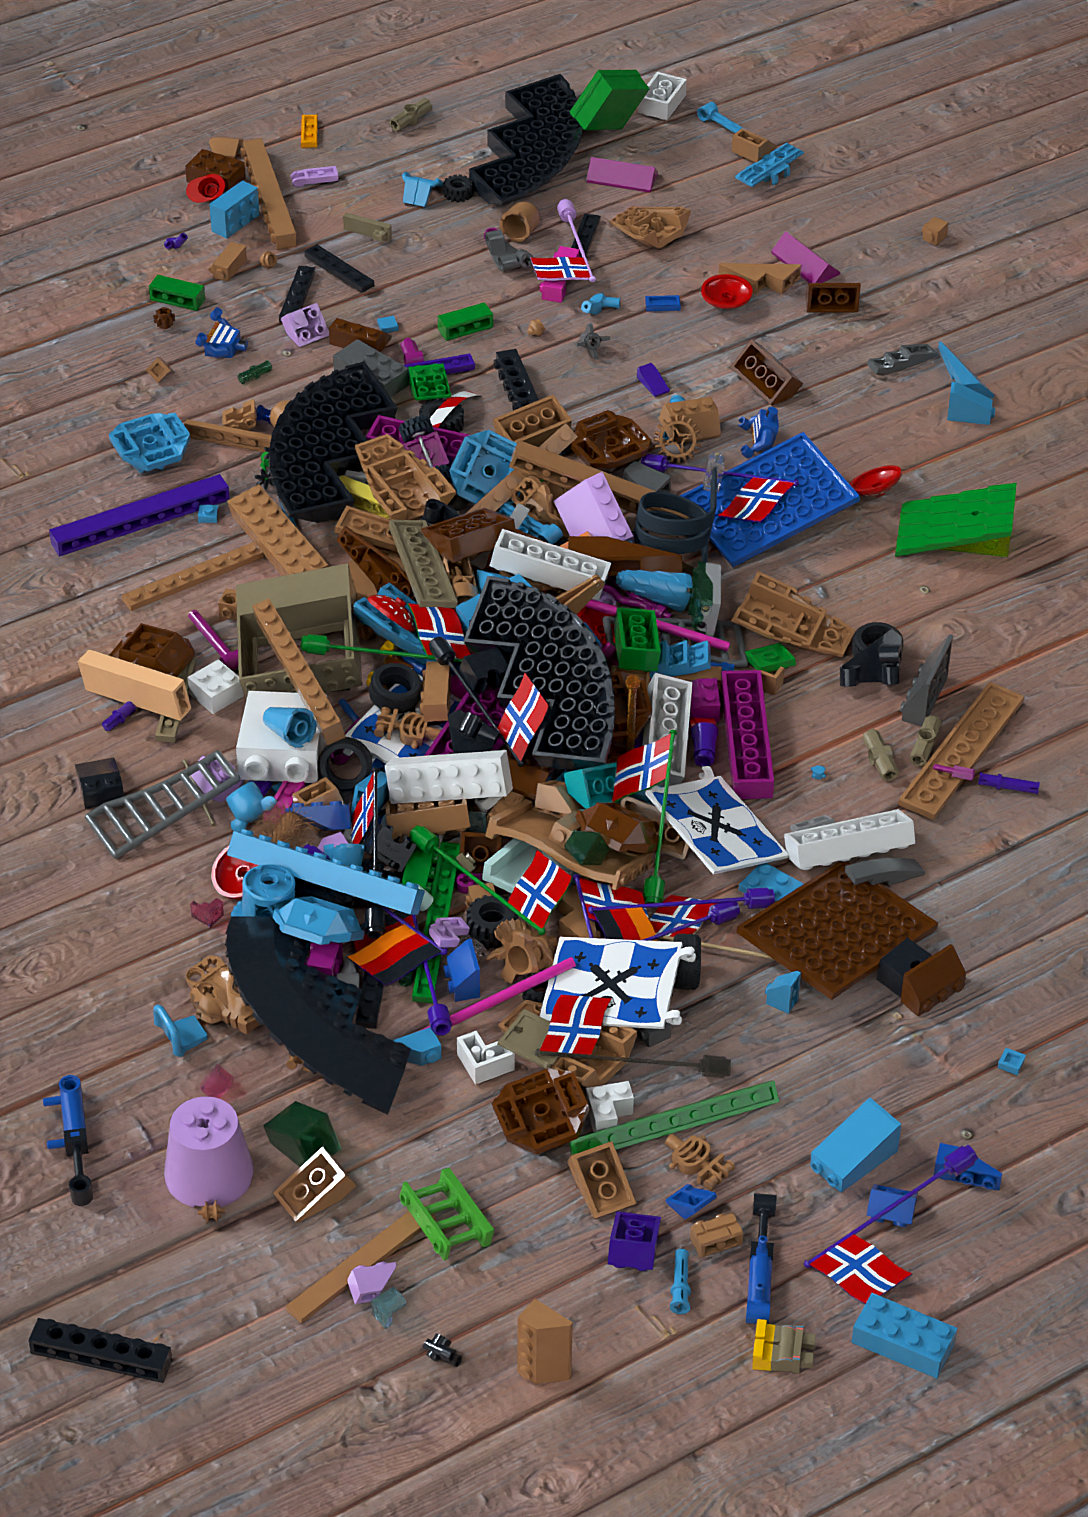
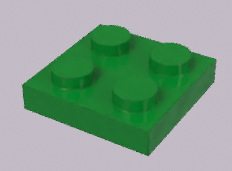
M781 643L745 651L748 661L756 670L770 673L771 671L778 670L780 666L788 669L796 665V658Z

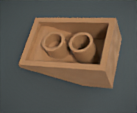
M612 1141L570 1156L567 1162L573 1178L594 1219L636 1205Z
M322 1147L278 1187L273 1194L295 1222L299 1223L341 1201L357 1185L338 1161Z

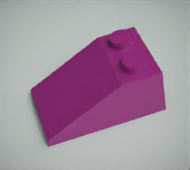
M717 678L690 681L692 682L689 719L691 717L714 718L715 722H719L720 700Z

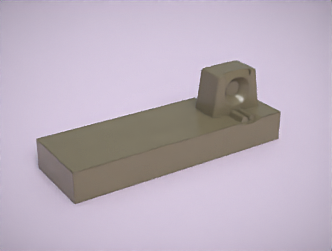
M347 212L343 216L344 230L373 237V240L380 242L383 240L389 242L392 239L391 224Z

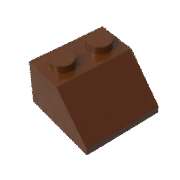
M461 832L460 853L463 852L465 855L469 853L476 861L474 863L476 868L470 873H483L484 863L502 849L503 835L490 839L485 837L486 832Z

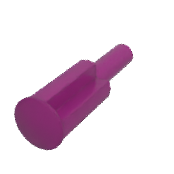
M934 764L933 767L934 770L952 773V777L970 781L973 780L975 775V769L954 765V768Z

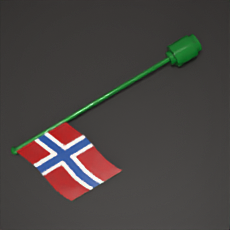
M410 603L407 605L413 614L418 637L426 655L332 645L330 640H327V636L313 634L302 635L300 645L301 651H305L306 654L325 655L326 652H329L330 648L436 660L430 652L429 643L435 637H442L447 640L456 653L453 662L462 663L464 656L471 655L463 642L464 635L461 623L453 608L419 607V604Z
M671 730L669 735L651 744L624 753L618 757L612 802L616 803L626 796L648 790L665 781L654 875H650L644 882L643 898L645 904L661 903L664 897L665 881L662 880V877L658 876L674 739L675 735H677L676 730Z
M417 825L409 834L411 842L417 845L424 853L429 854L437 851L535 928L539 935L545 934L546 930L544 927L552 911L567 892L572 880L571 875L537 850L531 865L517 882L507 902L439 849V837L425 826Z

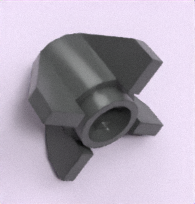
M590 323L587 324L585 332L580 335L579 340L575 342V346H582L588 349L592 358L597 359L596 349L600 346L601 341L610 340V336H599L597 333H594L593 324Z

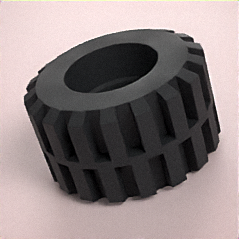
M483 895V898L478 897L467 908L466 924L470 928L468 938L472 939V943H477V946L480 948L483 946L485 949L494 948L495 950L498 947H502L503 944L495 937L494 931L497 930V926L502 921L504 922L506 919L511 921L512 918L517 920L519 916L493 895Z

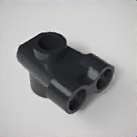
M435 1333L432 1340L427 1339L423 1348L427 1351L426 1356L438 1362L442 1359L454 1367H458L462 1362V1356L457 1354L456 1350L450 1348L452 1342L444 1336Z

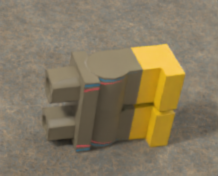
M757 1319L753 1370L792 1371V1373L799 1374L800 1368H813L814 1353L803 1352L802 1348L815 1350L816 1334L803 1332L804 1326L797 1325L796 1327L792 1325L766 1324L767 1320Z

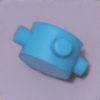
M817 765L811 768L812 778L819 780L826 777L824 774L825 767Z

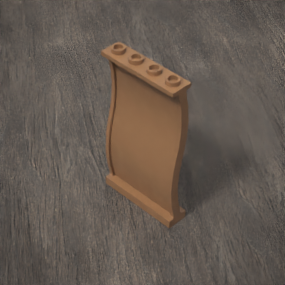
M527 799L492 816L485 837L490 839L503 835L531 844L580 875L612 883L613 890L619 889L650 870L654 859H652L654 852L644 854L629 851L619 852L587 835L574 845L564 849L548 840L554 823L563 818V816L557 813H544L542 809L533 808L532 802Z

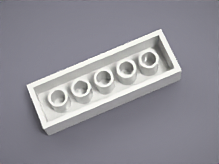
M502 529L494 547L490 566L499 571H507L514 575L520 574L534 582H542L551 587L568 591L594 575H598L605 585L611 563ZM603 588L592 599L599 600Z
M655 673L647 688L652 707V716L644 726L642 746L651 744L669 735L671 730L677 731L674 739L669 786L681 784L685 776L692 682ZM665 781L658 785L665 787Z
M507 750L392 758L385 765L391 804L507 796L513 789Z
M899 809L784 834L786 852L789 854L788 858L802 870L812 869L816 865L827 866L839 860L849 861L857 856L868 857L871 853L875 852L886 853L894 848L904 849L908 848L909 845L915 844L913 820Z

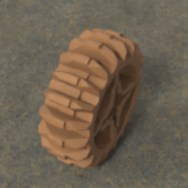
M678 414L675 416L676 420L669 416L670 422L668 423L663 419L662 422L665 426L663 427L660 424L657 426L661 429V432H654V434L659 435V438H654L653 440L660 443L655 445V448H662L658 454L661 455L665 452L666 457L671 456V463H673L674 458H677V463H680V458L682 457L684 462H687V455L693 459L694 456L691 452L698 453L699 451L695 449V446L701 447L702 445L696 443L697 440H702V436L696 435L701 430H694L698 424L695 423L691 426L692 418L686 422L685 415H683L682 420H679ZM676 424H683L691 431L680 433ZM670 426L673 435L670 439L663 441V434ZM674 430H676V433H677L679 436H682V437H683V436L687 435L686 437L683 438V440H681V441H682V443H681V447H682V448H680V445L677 443V441H676V442L673 441V442H670V443H669V441H672L673 438H675V437H674V435H675ZM693 436L692 446L685 452L683 442ZM676 445L680 454L671 453L665 446Z

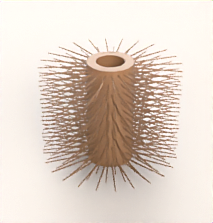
M288 804L289 813L288 811L286 813L283 807L284 813L281 814V809L276 807V810L270 811L269 816V811H266V820L263 819L265 818V813L262 815L264 827L260 826L261 828L257 830V834L254 836L259 837V834L272 837V842L277 843L278 840L290 843L289 847L294 848L296 846L301 847L300 845L304 846L309 841L307 838L313 835V832L307 834L308 830H306L307 832L303 831L305 829L310 830V827L302 826L313 822L302 823L303 819L294 814V805L293 813L290 812Z

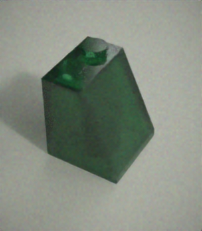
M294 1101L263 1125L269 1142L299 1167L322 1147L332 1156L341 1150L328 1114L297 1101Z

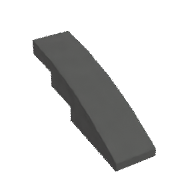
M929 344L901 345L899 351L885 352L883 358H870L867 365L876 374L890 373L923 363L936 357L937 352Z
M881 858L845 866V873L855 885L869 881L871 885L886 881L890 886L925 875V871L917 861L909 858Z

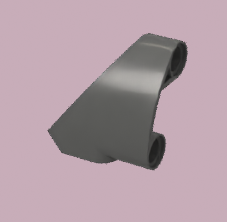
M501 230L485 233V241L491 257L501 271L520 267H533L531 262L533 255L524 249L517 250L504 239Z

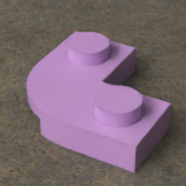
M461 917L437 918L435 923L430 925L429 934L438 947H458L460 941L458 936L468 935L470 928Z

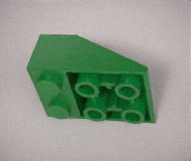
M444 364L408 367L409 387L411 395L416 401L451 397Z

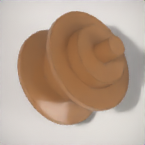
M216 1200L213 1205H208L207 1201H205V1205L202 1206V1210L198 1211V1215H202L203 1219H206V1223L212 1218L218 1223V1218H221V1213H225V1208L220 1209V1204H217Z

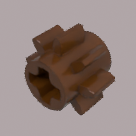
M159 308L156 311V315H153L154 323H157V327L161 329H168L173 326L175 314L169 308Z

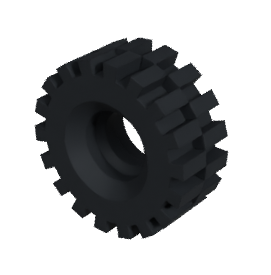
M439 398V400L432 399V402L426 401V405L422 404L419 410V417L420 415H427L431 418L434 412L446 400ZM460 403L446 416L438 428L459 433L463 430L464 409Z

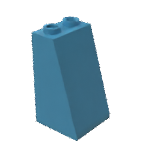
M869 1098L811 1152L810 1166L815 1173L820 1174L826 1179L831 1187H835L842 1193L898 1152L901 1123L873 1099Z

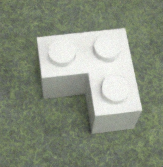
M477 1031L457 1037V1055L475 1085L514 1071L515 1053L497 1045L498 1041L485 1045Z
M629 1081L586 1088V1100L589 1105L588 1114L594 1132L617 1125V1117L633 1114L634 1097Z

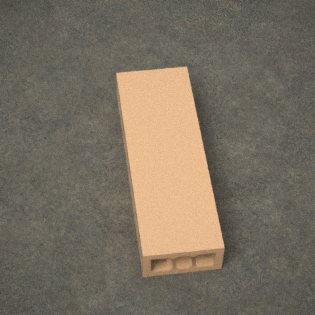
M88 650L78 660L87 691L124 703L130 701L136 707L179 721L191 709L184 679L93 650Z

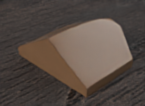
M218 136L211 137L209 145L212 152L236 159L244 140L243 138Z

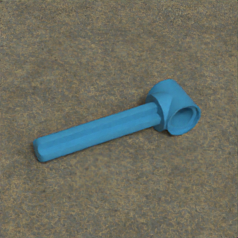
M709 102L697 110V115L701 121H715L733 133L743 128L718 113V107L714 102Z
M504 503L501 508L502 512L508 516H511L515 509L510 503ZM529 515L522 522V525L538 534V538L546 543L554 544L563 536L561 529L557 525H543Z

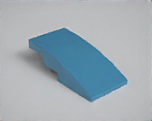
M666 640L659 642L661 654L658 670L650 671V678L655 673L672 677L710 669L711 650L708 640L689 646L687 640L670 646Z

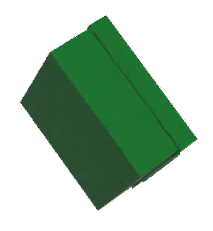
M597 70L570 113L584 130L623 129L650 88L640 77L641 75L637 70Z

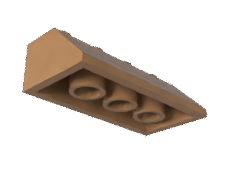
M554 395L493 419V425L497 434L515 443L520 440L536 447L542 445L565 423L569 427H571L572 419Z
M632 796L623 798L621 806L654 822L658 839L661 812L652 803ZM665 818L661 852L686 860L692 849Z
M536 1299L517 1317V1372L524 1379L531 1380L535 1384L569 1380L572 1377L573 1322Z

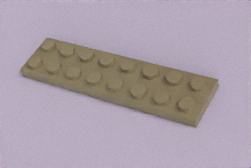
M389 520V529L419 607L456 608L458 601L440 555L421 532V528L428 526L425 520Z

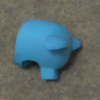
M253 781L235 790L226 798L227 804L236 818L231 822V829L239 832L242 829H246L248 823L262 817V813L267 809V806L271 810L270 803L272 802L275 805L276 798L272 796L264 798Z

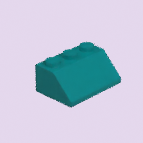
M617 762L564 773L568 794L585 809L594 806L596 802H612Z

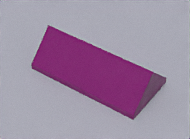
M591 157L587 183L650 193L658 171L655 167Z
M786 231L771 251V254L784 264H800V276L808 283H823L840 275V271Z

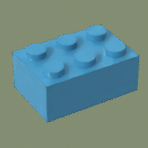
M241 181L209 204L211 230L226 239L260 215L258 188L245 181Z

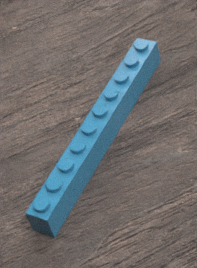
M242 829L241 832L233 831L227 852L229 856L256 865H278L291 872L293 877L407 914H419L425 890L419 889V885L407 881L406 884L400 883V878L393 876L384 878L381 877V872L375 870L366 872L363 871L362 866L356 864L347 866L344 865V860L333 858L331 861L326 859V855L314 852L313 855L307 853L308 849L296 846V849L291 848L288 842L278 840L275 843L271 841L272 837L266 835L253 836L254 832L247 829Z

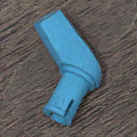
M599 293L590 300L584 301L581 309L585 313L594 315L599 314L604 307L619 309L621 298L606 297L604 293Z

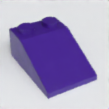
M616 1211L610 1236L607 1265H613L616 1268L631 1267L639 1271L653 1270L661 1217Z

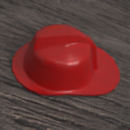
M217 174L199 177L190 181L186 188V194L191 201L196 203L214 201L224 192L225 182Z

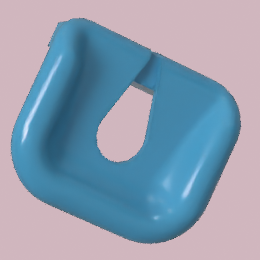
M404 172L402 174V179L405 182L403 203L426 208L432 188H442L443 181L439 178L435 180L419 178Z
M157 1004L154 1006V1024L162 1028L171 1041L175 1056H184L186 1051L208 1039L206 1032L195 1015L173 1022L162 1005Z

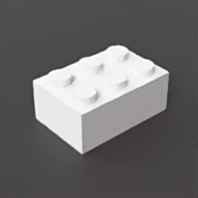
M656 72L647 84L650 90L639 104L638 113L668 120L686 96L687 79Z

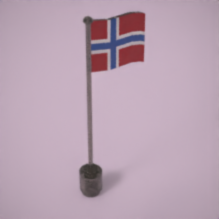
M560 995L553 1008L548 1033L540 1050H535L536 1057L543 1055L698 1067L703 1077L724 1078V1076H730L731 1060L726 1059L725 1056L704 1055L703 1059L699 1060V1063L591 1055L599 1038L604 1013L612 1000L611 998Z

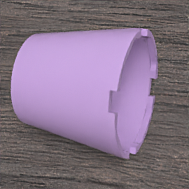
M197 1097L184 1102L175 1110L170 1120L164 1169L165 1183L169 1192L178 1201L190 1207L195 1205L204 1206L205 1201H207L208 1205H213L215 1200L217 1204H220V1207H223L239 1199L251 1184L254 1167L235 1110L227 1102L215 1097Z

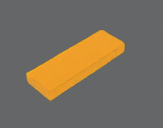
M302 115L301 148L317 147L318 115Z

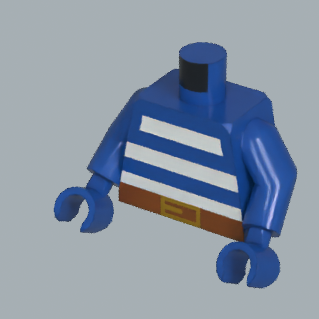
M216 307L211 312L210 318L213 321L218 320V323L215 322L208 336L200 332L195 343L199 347L204 346L205 356L232 358L237 350H247L248 341L241 340L240 330L234 328L225 318H222V310Z
M776 408L761 409L757 415L752 416L749 420L744 416L739 418L738 421L741 422L738 425L744 430H748L751 427L753 447L750 448L748 445H744L740 449L742 451L741 454L745 458H751L755 451L765 452L773 447L779 430L778 410Z

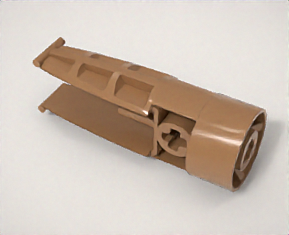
M439 553L458 601L457 606L475 597L478 594V589L469 557L462 558V571L456 566L450 570L451 576H449L447 559L443 558Z

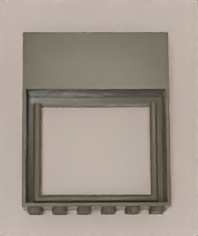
M348 563L236 585L239 681L246 700L248 691L297 693L284 669L262 674L258 673V646L267 645L269 642L257 623L252 605L270 598L293 639L302 638V635L307 636V634L319 635L344 630L345 646L360 647L358 618L354 616V603L357 601V596ZM345 650L346 658L308 665L324 693L363 686L360 651Z

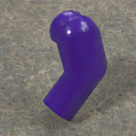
M181 233L178 237H170L166 239L164 246L166 249L180 248L188 239L186 233Z

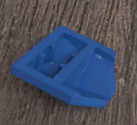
M686 1184L668 1197L666 1203L683 1219H687L716 1199L717 1195L715 1192L693 1188L692 1185Z

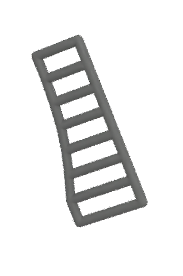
M615 616L603 617L606 643L609 642L616 647L611 624H614ZM656 618L657 620L682 628L705 625V623L700 624L698 619ZM717 620L715 628L718 639L726 641L723 628H734L740 660H730L728 652L720 650L721 658L711 655V662L719 664L727 662L739 668L748 667L749 661L745 654L746 647L741 625L729 620ZM697 628L698 633H701V634H705V635H706V632H705V631H700V630ZM660 631L662 641L666 640L670 646L669 633ZM680 637L681 642L687 640V642H688V644H689V640H688V639H685V638Z
M216 750L197 763L158 784L101 804L87 813L85 820L114 859H118L238 783L240 776L223 754ZM215 760L219 762L230 777L221 784L207 768V765ZM197 771H200L213 787L212 790L204 795L189 777ZM181 780L196 798L187 806L171 787ZM164 790L179 811L168 816L152 794ZM145 798L162 821L151 827L133 803L134 801ZM125 805L144 830V833L134 838L112 808ZM104 812L127 841V844L119 849L114 846L95 820L97 816Z

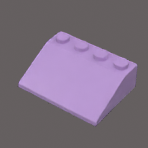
M603 472L585 479L554 500L555 506L570 536H579L589 531L593 536H608L635 543L631 530Z

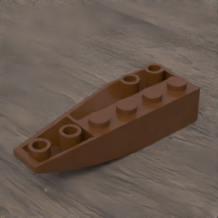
M347 526L343 527L336 541L376 588L380 590L382 586L391 583L417 603L407 574L401 566Z
M569 536V550L611 563L608 576H617L618 572L621 573V571L626 570L682 573V555L608 536Z

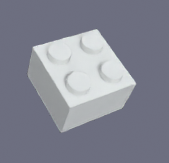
M219 659L188 677L189 694L212 714L244 696L239 676Z

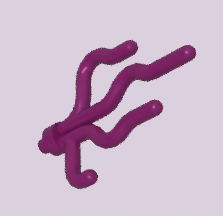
M607 576L606 582L618 585L616 584V577ZM605 583L603 591L610 594L619 603L636 606L644 610H655L656 618H672V614L667 612L668 608L664 605H658L651 602L652 600L637 596L635 593L626 590L625 592L630 598L624 597L616 589Z

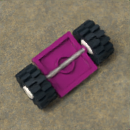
M415 416V418H409L408 421L406 420L404 423H401L399 431L404 441V449L414 452L415 457L420 460L424 459L428 462V466L438 469L450 484L453 483L449 471L450 463L437 431L433 432L434 428L429 416Z

